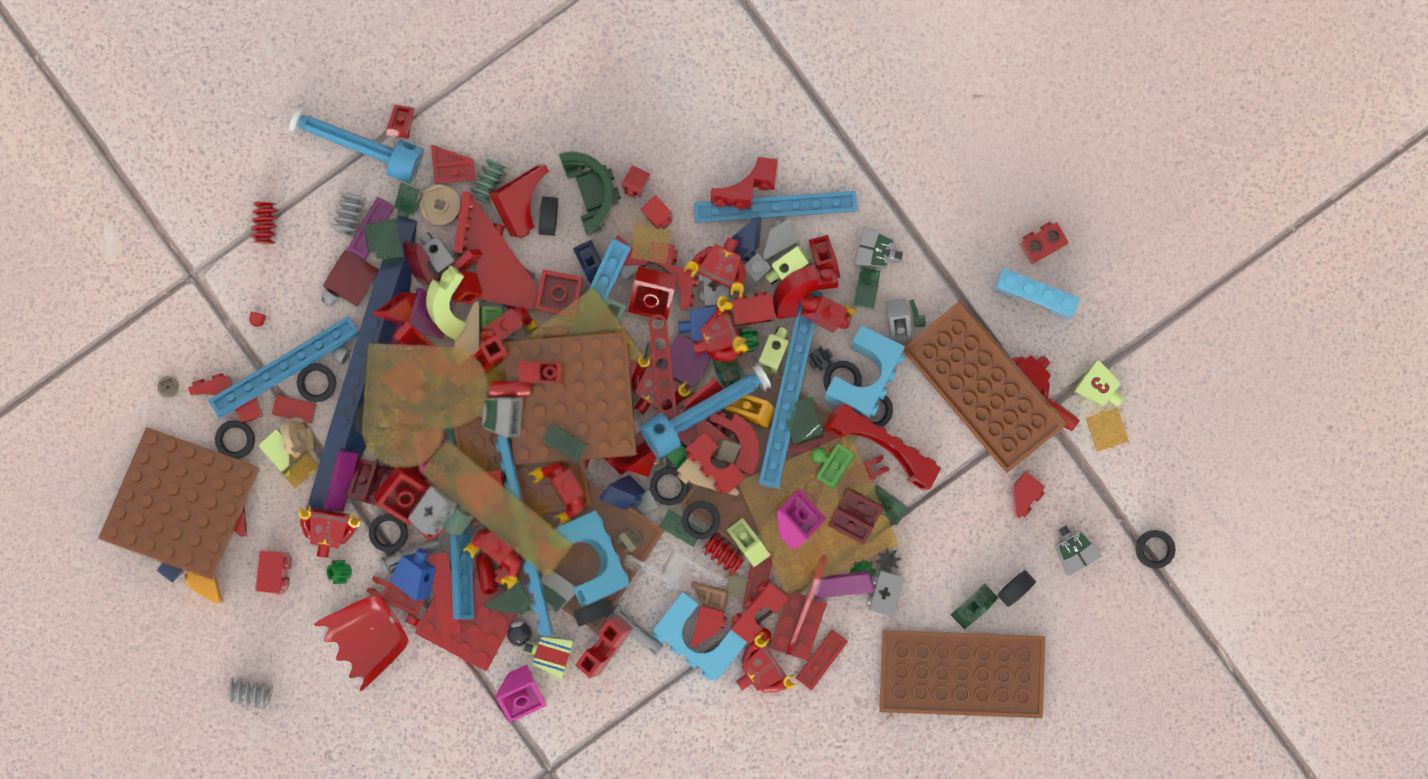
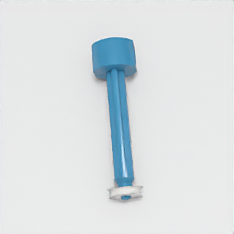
M300 104L295 109L289 124V133L294 131L296 135L301 127L304 132H309L388 163L387 176L411 184L423 158V148L400 139L393 149L311 117V115L305 116L306 107L301 108Z
M755 363V367L750 365L752 375H746V377L670 421L663 413H659L640 424L639 427L642 435L655 456L660 459L679 448L681 444L677 436L678 434L750 392L756 391L757 386H760L764 392H766V388L771 389L769 379L758 363Z

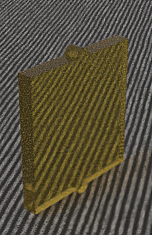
M636 225L634 239L631 241L633 244L631 258L666 264L668 250L671 248L669 245L671 231Z
M1118 408L1106 412L1100 411L1099 414L1086 418L1097 452L1110 447L1114 449L1116 445L1129 442Z
M305 450L281 473L296 489L306 479H309V476L318 469L319 464Z

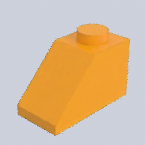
M745 395L725 407L729 412L739 415L748 422L769 428L775 413V408L768 401L750 395Z
M189 572L184 575L187 586H190L193 591L216 604L223 602L216 574L213 581Z

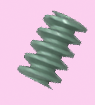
M487 158L485 161L489 166L481 167L485 173H478L481 181L474 180L477 188L471 187L470 190L473 193L472 196L491 205V202L488 200L489 194L492 190L498 189L496 183H503L499 176H506L507 174L503 169L508 168Z

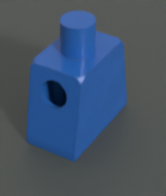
M718 305L691 311L690 321H678L679 333H691L692 341L694 342L703 340L700 329L713 315Z
M418 548L414 554L404 555L390 578L392 584L415 601L430 598L435 574V567L426 561L429 552L423 548Z

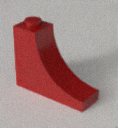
M537 164L489 194L510 237H526L530 234L529 231L535 228L531 217V198L538 182L549 173L546 165Z

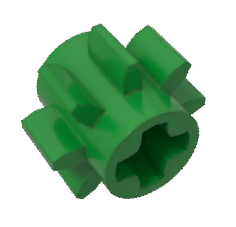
M751 327L742 328V333H738V336L746 339V342L743 343L747 346V351L745 352L755 351L754 347L759 346L758 332H752Z
M863 558L859 562L854 561V567L850 569V573L870 571L871 576H874L876 569L872 568V561L868 562Z
M332 560V565H329L326 570L328 579L333 580V584H346V579H349L352 575L351 566L345 564L346 560Z

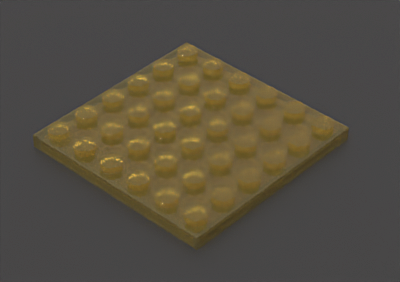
M851 435L842 438L837 437L817 446L825 449L828 457L837 443L856 454L835 489L816 478L824 463L818 464L812 460L811 453L815 448L785 460L779 489L759 485L761 472L745 478L738 484L787 594L811 584L819 558L823 554L827 555L820 579L899 545L884 510L881 512L864 545L828 526L848 487L880 503ZM797 489H800L826 517V520L807 541L795 550H792L779 536L777 511Z

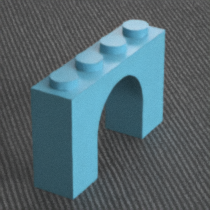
M1005 268L999 272L992 290L1009 298L1019 297L1049 309L1050 314L1065 320L1074 317L1081 299Z
M861 325L850 349L872 359L879 368L880 378L871 386L857 387L834 376L826 391L824 400L835 406L847 404L859 415H864L868 418L870 416L874 417L879 409V405H877L879 398L884 399L888 388H886L888 381L892 382L896 376L897 371L894 370L896 365L901 366L906 356L903 353L905 346Z
M597 511L548 532L556 551L576 542H584L591 545L599 555L600 569L596 577L573 588L581 607L630 585L628 575L622 569L619 555L614 551L611 538L606 533L603 527V520Z
M682 592L652 630L655 632L654 637L661 643L666 641L672 645L669 649L678 656L681 653L686 656V662L693 668L698 666L704 670L702 675L712 681L714 678L717 681L747 642L730 629L715 649L705 653L691 650L683 640L682 628L685 621L699 604Z

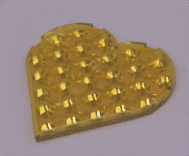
M368 343L362 429L365 443L378 460L389 466L411 468L421 465L437 452L443 441L445 429L462 427L475 419L482 411L488 397L486 372L473 355L455 347Z

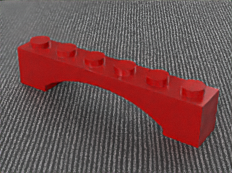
M841 404L834 407L824 426L825 429L839 438L855 435L877 443L891 453L901 464L908 476L906 481L922 491L932 488L941 470V467L936 465L935 460L919 454L920 451L918 449L908 447L901 438L891 436L884 427L874 425L868 417L854 412L851 406Z

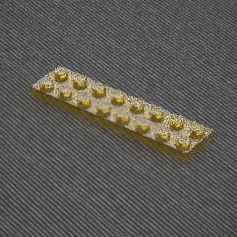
M446 440L421 472L547 577L553 573L575 545L449 440Z

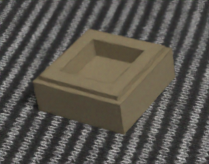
M721 438L714 457L734 463L741 444Z
M728 575L725 590L729 591L728 596L744 599L748 579Z

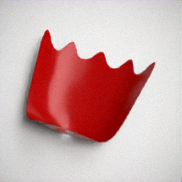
M379 596L361 599L320 619L314 624V626H326L329 628L323 641L336 642L338 644L339 651L336 660L349 661L352 664L349 678L363 677L360 691L368 687L404 651L408 644V636L399 620ZM390 617L393 619L394 623L390 622Z

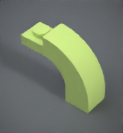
M450 265L448 270L443 273L440 282L433 279L430 283L426 305L429 316L439 329L450 338L457 340L467 323L460 315L450 311L449 303L452 294L464 276L455 267Z

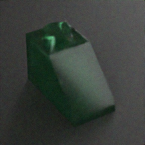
M401 183L394 208L398 210L397 214L409 218V215L415 217L423 193L416 188Z
M860 267L853 307L868 310L874 309L880 270Z
M518 583L484 605L489 609L510 614L519 612L520 615H523L531 610L529 605L532 604V600L522 584Z
M984 583L950 615L965 629L988 611L998 597Z

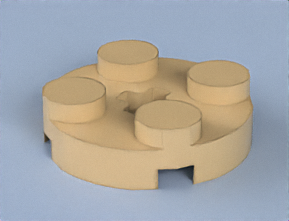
M441 184L434 185L423 193L420 200V211L423 217L430 223L439 226L447 225L453 222L460 213V198L450 187ZM437 200L446 202L444 210L435 209Z
M294 417L281 424L280 431L283 436L285 453L287 455L292 454L295 458L300 459L311 454L309 452L314 447V439L310 428H305L303 424L305 421L299 417Z

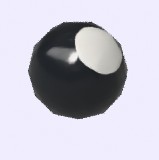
M521 621L511 624L507 631L509 642L517 647H521L532 637L530 625Z

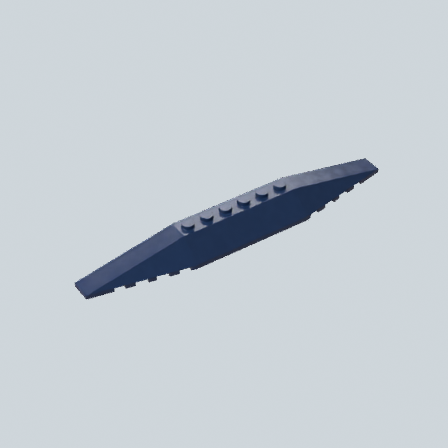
M397 215L329 427L308 502L311 508L326 510L323 507L338 450L359 453L358 462V459L362 458L366 447L371 441L370 438L361 436L355 431L353 416L360 403L369 399L381 402L388 386L381 378L389 373L395 364L385 359L397 324L379 318L373 312L399 293L410 292L412 273L406 262L403 243L405 241L415 242L416 220ZM374 408L368 414L367 428L369 431L373 430L376 426L379 414L378 408Z

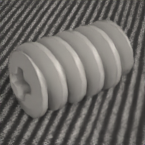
M352 193L341 194V197L346 201L338 203L343 209H336V213L340 217H334L333 220L338 224H332L330 227L338 233L354 237L350 232L357 231V229L352 224H359L355 216H362L358 209L365 206L360 201H367V199Z
M232 677L228 689V700L230 703H233L236 699L239 705L244 700L245 706H249L252 702L253 708H257L260 704L261 709L264 710L271 700L273 685L270 686L269 690H266L265 683H263L261 688H258V682H255L251 687L250 680H247L242 685V678H239L237 683H234V677Z

